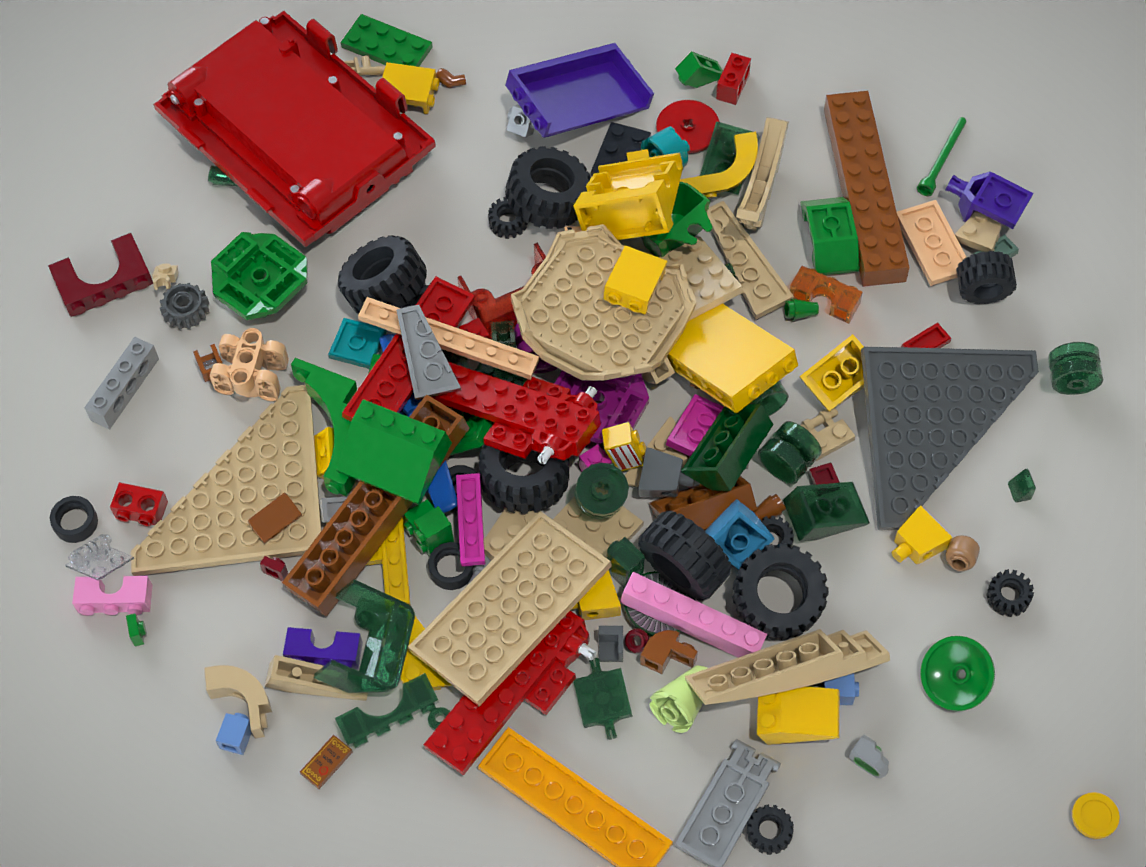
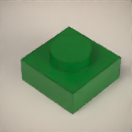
M135 613L127 615L126 620L131 641L135 647L144 645L143 635H147L144 621H139Z

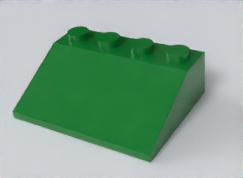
M363 399L352 418L336 470L419 505L452 442L443 430Z

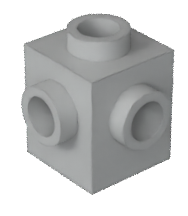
M519 104L514 105L508 112L507 119L509 122L507 131L523 137L533 135L535 129L533 123L524 114Z

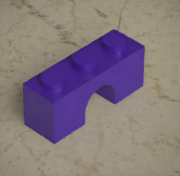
M287 628L283 650L284 657L344 671L359 670L363 645L360 633L336 631L334 642L329 647L317 648L314 646L315 637L312 629Z

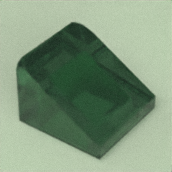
M1028 468L1021 471L1008 482L1014 502L1018 503L1032 499L1036 487Z

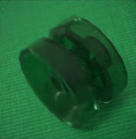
M1071 342L1060 345L1049 353L1048 363L1051 370L1050 377L1053 390L1061 394L1078 395L1093 391L1102 385L1104 378L1100 365V352L1097 346L1087 342Z
M608 463L592 464L582 471L577 480L574 492L576 504L582 513L590 518L601 520L610 518L618 513L625 503L629 486L625 475L614 465ZM597 489H603L605 491V495H603L602 492L597 493Z

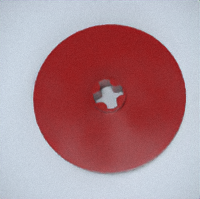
M680 100L669 104L660 112L656 122L657 132L669 126L673 127L680 138L688 142L690 146L688 153H697L709 148L716 141L720 131V122L715 111L708 105L695 100Z

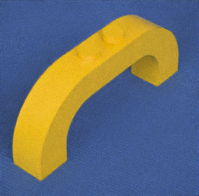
M756 131L734 135L736 158L727 170L721 173L680 179V182L690 184L708 199L717 197V193L726 192L740 185L751 173L757 158L758 141ZM648 149L627 153L628 161L649 158Z

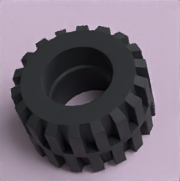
M983 251L972 254L970 257L964 258L956 268L960 296H962V299L967 300V302L974 304L995 303L1007 298L1016 290L1017 283L1013 260L1009 255L1003 254V252Z

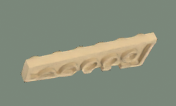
M722 201L709 207L707 215L713 227L712 232L734 277L743 287L742 294L754 318L758 319L784 306L786 301L794 298L793 294L725 202Z

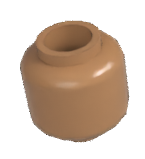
M956 536L952 538L948 545L946 561L957 571L970 570L977 562L980 547L969 536Z

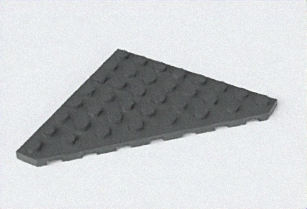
M865 346L861 349L878 530H899L919 506L924 505L932 493L944 482L952 470L958 466L972 447L978 443L992 424L998 420L1012 401L1024 390L1025 386L1038 374L1036 350Z

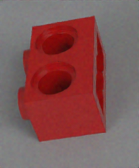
M731 52L717 83V100L733 105L737 104L750 75L751 58Z
M119 482L110 509L115 518L120 521L128 522L131 520L143 526L156 525L162 520L168 500L164 491ZM131 502L128 506H123L125 503ZM154 506L153 509L145 511L148 507Z

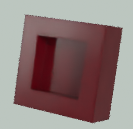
M831 462L809 469V475L817 493L839 486L840 481Z
M264 556L260 562L264 574L282 582L289 574L285 563L277 557L271 559Z

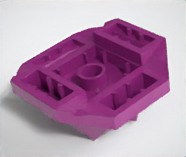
M562 370L554 383L569 388L571 395L586 392L590 386L597 390L593 399L602 403L598 404L601 425L591 438V441L596 443H603L602 429L629 422L634 430L649 404V395L641 373L601 381L580 380Z

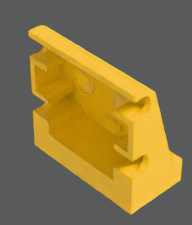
M680 153L601 165L598 167L599 173L593 174L587 183V192H582L573 205L582 231H587V227L604 224L617 240L669 233L673 226L671 215L683 170Z

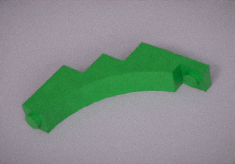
M295 357L291 363L293 376L298 381L305 382L308 395L324 409L334 428L333 453L329 466L323 476L325 486L331 493L347 497L357 479L342 474L336 469L351 421L342 417V412L357 391L356 381Z

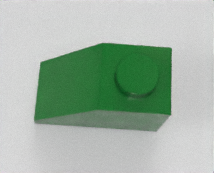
M692 51L675 68L679 75V81L685 86L689 85L695 88L718 81L723 72L718 61Z

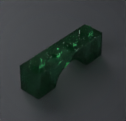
M426 673L403 684L402 699L392 712L382 716H372L356 707L336 717L335 720L349 747L354 746L356 749L369 742L368 738L376 734L378 737L389 733L391 731L390 727L397 723L403 726L413 721V715L421 711L424 715L435 710V704L439 703V700Z

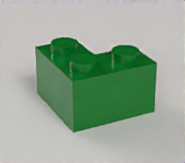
M428 499L404 514L405 523L403 526L410 536H415L417 539L416 545L422 553L426 552L430 556L432 551L439 545L454 542L450 521L440 507L434 508Z

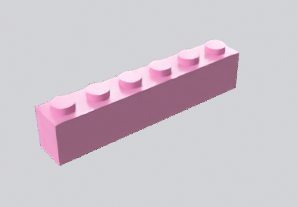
M632 572L620 599V603L738 658L761 650L767 633L635 572Z

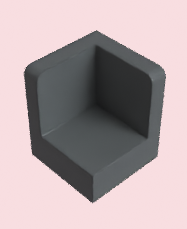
M599 626L600 662H623V626Z

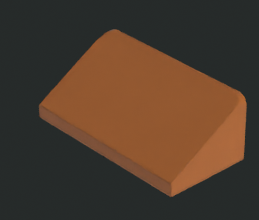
M283 493L248 520V524L265 544L302 516V513L290 497Z

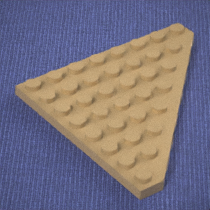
M306 385L286 387L282 391L281 397L262 412L259 416L260 419L242 433L237 439L238 442L230 450L227 449L215 462L216 465L208 473L205 472L193 485L194 488L170 509L171 512L164 520H160L147 533L148 536L145 540L131 550V573L133 576L259 561L264 556L271 559L273 557L298 556L306 552L322 531L312 398L307 393ZM286 493L302 513V516L264 544L252 531L248 520L281 494Z

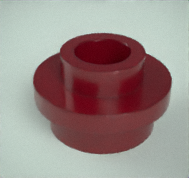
M632 629L626 634V647L633 653H641L649 640V636L642 629ZM636 636L641 638L640 645H637L634 641Z

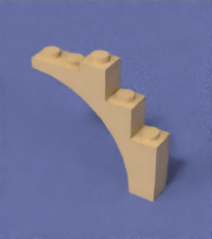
M766 117L753 172L743 201L736 214V218H740L739 223L744 224L743 227L746 229L756 230L757 227H762L775 175L779 170L789 121Z

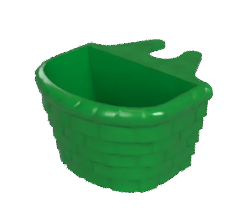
M679 182L671 215L673 226L670 232L642 236L645 248L656 257H664L670 251L684 244L696 245L697 238L695 236L703 229L706 232L712 231L713 227L707 215L711 201L690 184Z

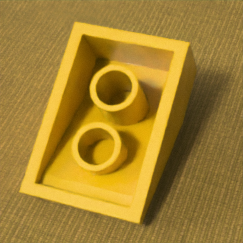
M853 334L799 376L828 412L864 388L861 349L864 346Z
M801 687L759 696L757 735L767 745L839 739V689Z

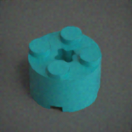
M671 126L650 136L641 144V150L648 149L649 158L680 153L683 167L688 163L690 146L686 140L680 138Z

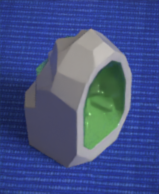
M863 735L854 746L849 758L855 765L867 773L883 778L889 771V761L883 756L882 749L877 746L876 742Z

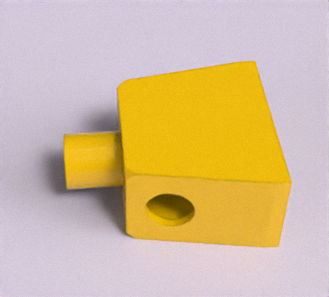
M919 506L897 531L894 541L898 547L891 553L894 559L900 563L909 557L915 564H920L946 550L952 540V536L922 506Z
M609 570L571 609L578 608L580 616L584 620L621 615V605Z

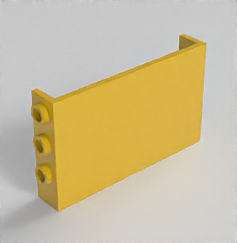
M723 303L689 320L682 335L667 355L675 372L735 413H738L798 367L795 349Z

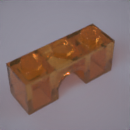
M801 266L790 285V292L794 296L793 299L809 302L818 296L830 299L829 315L848 324L856 313L863 294L862 291L854 286H848L833 277H827L818 273L815 269Z

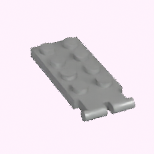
M738 739L732 745L735 752L731 759L723 760L675 843V847L710 867L724 866L748 824L751 814L756 810L769 787V782L766 781L772 770L777 772L781 765L780 762L763 753L759 755L758 759L753 758L756 749Z

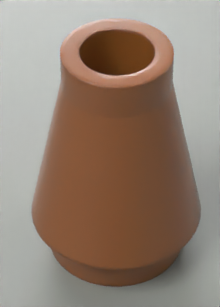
M774 494L773 496L769 495L757 507V510L752 512L763 521V517L766 516L768 519H771V516L778 517L782 515L786 507L780 497Z

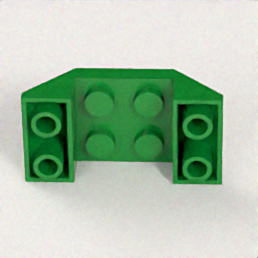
M844 197L801 201L804 222L808 221L813 245L812 262L815 276L859 272L858 237L850 202Z

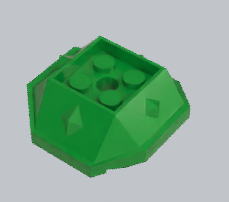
M241 232L211 260L214 297L245 320L265 318L268 315L277 313L308 283L307 257L275 234Z

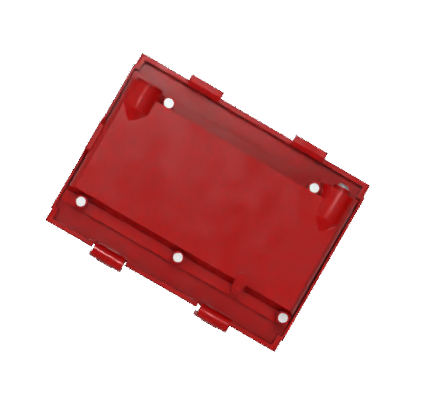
M282 11L270 18L261 17L259 22L257 20L253 21L168 82V91L161 95L162 98L153 105L155 110L178 130L181 135L201 151L306 248L325 233L332 234L388 191L392 184H397L403 176L410 174L413 171L412 166L434 149L436 144L434 138L404 114L408 110L404 94L385 78L377 81L375 89L335 55L338 52L335 36L315 19H311L308 21L305 29L289 14Z

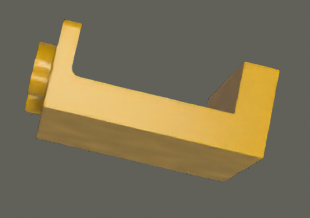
M386 63L382 78H385L405 95L407 105L423 107L424 114H428L430 107H433L435 103L434 92L439 89L440 81L439 78H436V70Z
M624 246L606 282L603 299L611 304L628 308L633 312L646 314L653 293L659 281H662L664 278L667 260Z

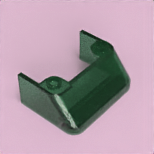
M353 579L336 593L335 598L355 606L354 617L359 627L369 631L359 671L331 660L314 674V678L347 693L390 692L400 682L415 620V612L409 604Z

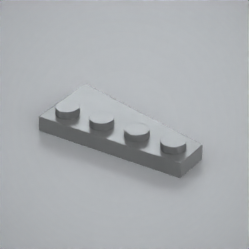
M414 305L397 309L415 399H423L426 394L432 397L462 390L420 306Z

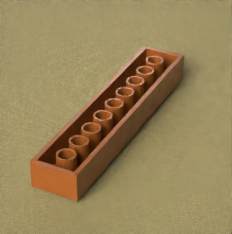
M858 91L826 95L824 114L842 196L850 202L857 232L859 273L862 287L906 282L910 267L869 92Z
M427 394L409 416L412 419L447 433L452 444L441 465L469 430V426L463 416ZM360 481L286 576L282 584L292 594L327 617L413 502Z

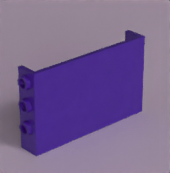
M616 43L511 69L505 84L513 99L517 101L524 114L528 116L534 128L543 138L649 109L654 96L652 89L643 80L640 73L637 72Z

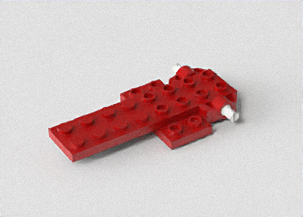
M448 362L462 390L432 396L433 399L443 405L495 422L483 438L484 445L522 458H526L531 450H535L541 453L537 459L540 463L543 462V464H546L550 457L566 460L571 455L579 456L601 425L598 404L593 399L597 390L591 386L588 387L586 392L571 395L569 388L532 377L531 380L528 379L523 386Z
M569 611L480 706L463 695L423 744L425 749L462 775H465L523 701H526L547 715L576 679V674L569 670L568 666L581 654L590 660H593V657L597 654V651L587 646L590 637L586 629L585 620Z

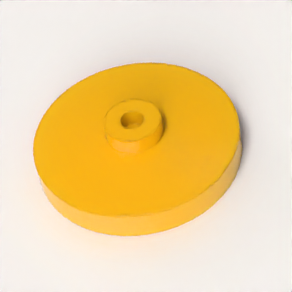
M1096 792L1086 793L1079 797L1073 805V823L1077 830L1086 837L1092 839L1106 838L1116 830L1119 824L1118 808L1104 794Z

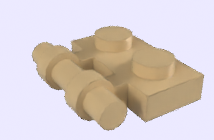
M836 408L830 412L824 409L818 413V416L811 420L806 419L802 421L801 425L795 428L798 436L804 433L808 435V438L804 439L803 445L815 461L855 440L854 433L843 419L835 423L832 418L838 415ZM824 424L826 428L819 432L815 430V427Z

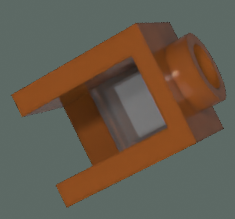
M215 343L210 345L213 353L200 357L198 350L193 351L205 382H211L210 373L212 366L216 363L223 364Z

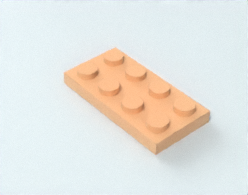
M937 200L897 211L900 228L930 286L957 278L956 268L966 258V255Z

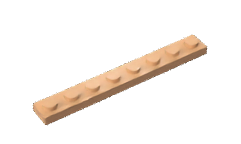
M367 297L358 315V319L401 335L396 311L401 308ZM425 317L441 349L531 380L539 362V356Z

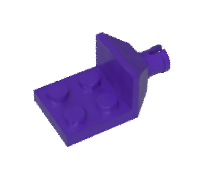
M991 171L973 176L969 182L953 175L945 189L960 198L958 206L964 222L976 210L1011 229H1014L1034 194Z

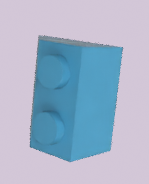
M738 499L705 530L721 546L731 564L738 570L746 558H749L757 549L762 550L764 546L769 545L774 540L773 535L755 513Z

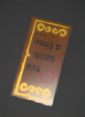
M333 734L301 769L300 774L317 789H320L353 751Z

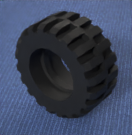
M540 146L538 149L534 147L528 149L527 152H522L514 160L507 180L505 195L509 206L514 208L513 211L518 217H523V221L531 222L539 228L544 226L545 229H553V227L560 229L578 220L573 205L582 192H587L586 185L591 176L583 163H579V159L576 156L569 155V152L565 150L559 151L556 147H551L550 149L546 148V146ZM535 183L550 184L561 192L546 191Z
M394 235L382 236L375 241L367 242V245L361 246L357 249L356 253L348 257V261L344 262L342 270L339 271L338 287L358 315L367 297L403 308L404 305L410 304L413 298L421 292V287H424L427 277L426 265L409 240Z
M483 445V450L480 451L479 469L483 492L486 493L487 498L492 503L495 502V506L501 509L507 508L508 512L515 513L520 511L521 514H528L529 511L540 512L542 508L546 507L547 509L554 505V500L556 502L559 501L567 490L568 481L570 480L569 458L560 460L550 457L547 463L543 464V462L540 463L537 459L541 453L535 450H531L526 458H522ZM519 462H534L544 467L539 472L528 476H518L506 471L508 467Z
M675 511L661 512L639 536L638 546L647 562L674 588L679 589L681 593L687 594L692 599H697L698 601L709 599L731 574V562L721 546L704 529L680 513L677 514Z
M779 543L778 546L774 547L772 544L764 546L762 550L757 549L743 562L733 582L732 589L734 594L732 599L733 603L736 604L737 608L735 611L738 617L742 616L744 619L743 623L767 633V639L770 640L775 638L788 640L790 637L794 636L796 638L802 635L816 623L827 604L826 597L829 595V587L825 584L827 581L826 574L820 571L821 564L818 561L814 562L811 559L813 555L808 551L804 554L799 551L800 547L795 545L789 548L786 543ZM782 571L790 574L798 581L803 596L800 605L790 613H777L768 609L761 602L757 588L760 579L766 573Z

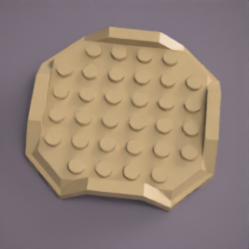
M604 224L587 227V231L575 232L573 229L557 232L544 261L523 289L511 294V302L523 340L542 360L580 380L604 381L653 371L663 363L682 335L696 306V299L692 288H689L683 263L667 264L664 278L662 281H659L649 302L646 314L633 312L628 308L614 305L604 300L606 282L624 248Z

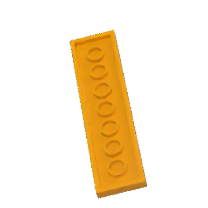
M509 727L478 765L480 771L616 867H657L673 845L672 840Z

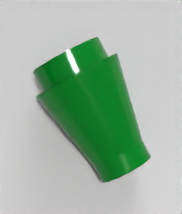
M791 298L784 305L785 317L792 321L818 315L819 313L818 302Z

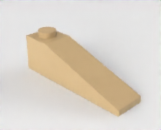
M275 655L269 663L265 687L290 693L366 701L371 677Z

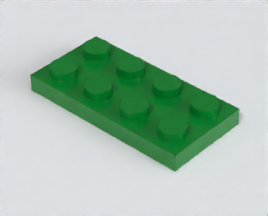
M360 14L340 42L341 48L361 56H369L371 60L386 65L388 62L420 67L433 48V44L429 40Z

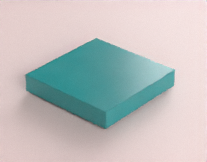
M343 318L328 353L329 359L369 369L373 354H378L381 347L379 339L386 335V329Z

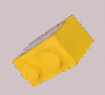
M629 422L602 429L604 449L618 472L643 466L646 445L644 442H640L638 431L633 430Z

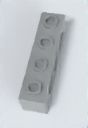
M137 337L132 339L84 407L92 422L111 429L159 360L154 345Z

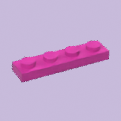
M480 473L456 475L461 566L485 565Z

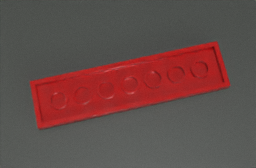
M435 276L416 305L420 306L425 317L456 328L475 301V295ZM395 334L343 410V418L352 421L363 399L400 413L414 392L402 335Z

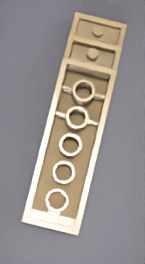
M819 629L687 675L685 680L705 705L779 693L832 680L890 661V654L867 630L849 636L844 630L826 635Z

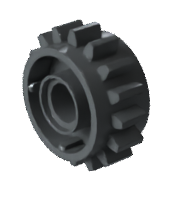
M179 283L176 286H171L167 292L163 293L164 299L160 300V311L164 321H169L171 327L177 326L179 329H190L195 325H199L202 319H206L205 312H209V300L205 291L200 290L198 285L193 286L190 283Z

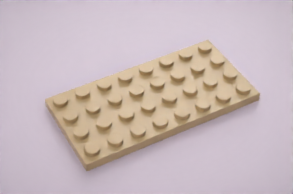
M540 511L408 646V649L466 697L480 706L612 567L611 561Z

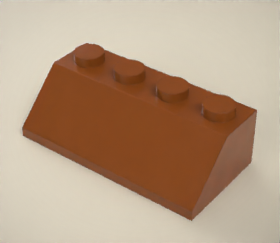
M742 476L739 477L731 491H712L699 484L678 492L677 497H663L649 503L655 519L661 512L675 511L677 514L680 513L685 518L692 520L704 530L736 499L751 511L757 510L751 484Z

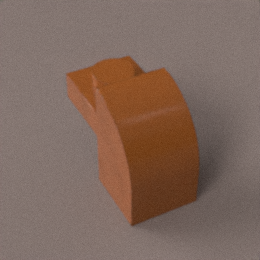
M665 630L656 633L648 640L640 656V665L663 674L670 659H674L693 668L697 661L698 651L686 642L679 643L680 632Z

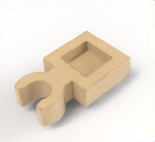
M160 264L155 267L152 274L155 290H158L160 286H166V289L171 288V283L176 282L179 274L178 265Z

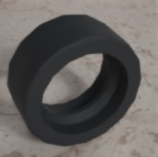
M69 496L61 499L51 509L49 517L51 527L57 536L69 543L86 540L94 533L98 524L97 513L93 505L81 496ZM73 509H83L86 511L87 520L82 526L73 530L62 528L60 524L61 519L68 511Z
M443 543L436 547L429 556L428 566L431 579L442 589H461L470 581L474 566H465L463 573L455 577L442 576L437 569L438 562L445 556H460V543Z

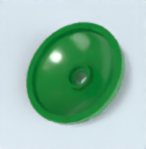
M950 636L936 642L925 654L921 665V681L925 692L934 703L948 710L965 711L978 706L988 697L995 681V666L991 655L979 642L964 636ZM961 670L966 672V676L963 679L959 677Z

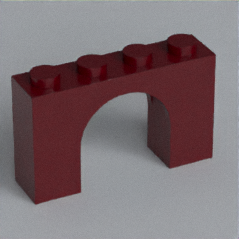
M132 233L111 240L119 260V267L116 274L103 283L89 284L79 279L69 257L48 265L70 317L81 315L85 311L103 306L110 301L123 298L127 294L145 289L153 284L149 270Z

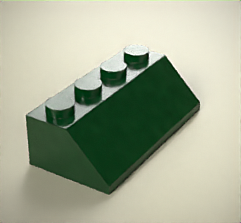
M748 404L738 413L724 406L682 468V473L712 491H731L774 425L761 404Z

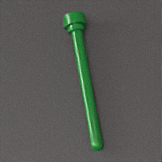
M964 117L958 119L929 175L920 180L917 191L921 195L927 197L933 195L936 189L935 180L966 124Z

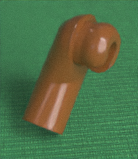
M444 68L439 69L436 73V77L446 87L466 85L464 74L454 76Z

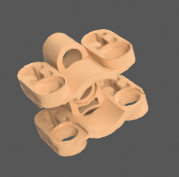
M256 328L245 330L241 338L231 334L222 335L219 350L222 359L232 363V365L216 363L212 366L210 379L214 389L224 395H231L235 391L237 394L248 398L260 397L267 401H277L281 387L277 375L270 370L279 371L287 368L289 357L285 345L274 340L264 343L261 332Z

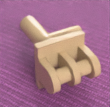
M369 56L361 58L363 67H359L357 57H354V60L344 61L360 76L383 75L385 66L371 67Z

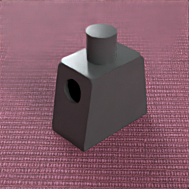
M646 448L638 488L640 497H677L680 485L693 487L695 480L682 473L683 459L652 448Z

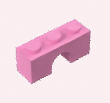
M100 576L75 577L72 604L77 612L82 615H93L94 613L116 615L118 612L139 615L142 612H150L153 585L148 576H124L121 589L116 593L106 594L104 593L105 585Z

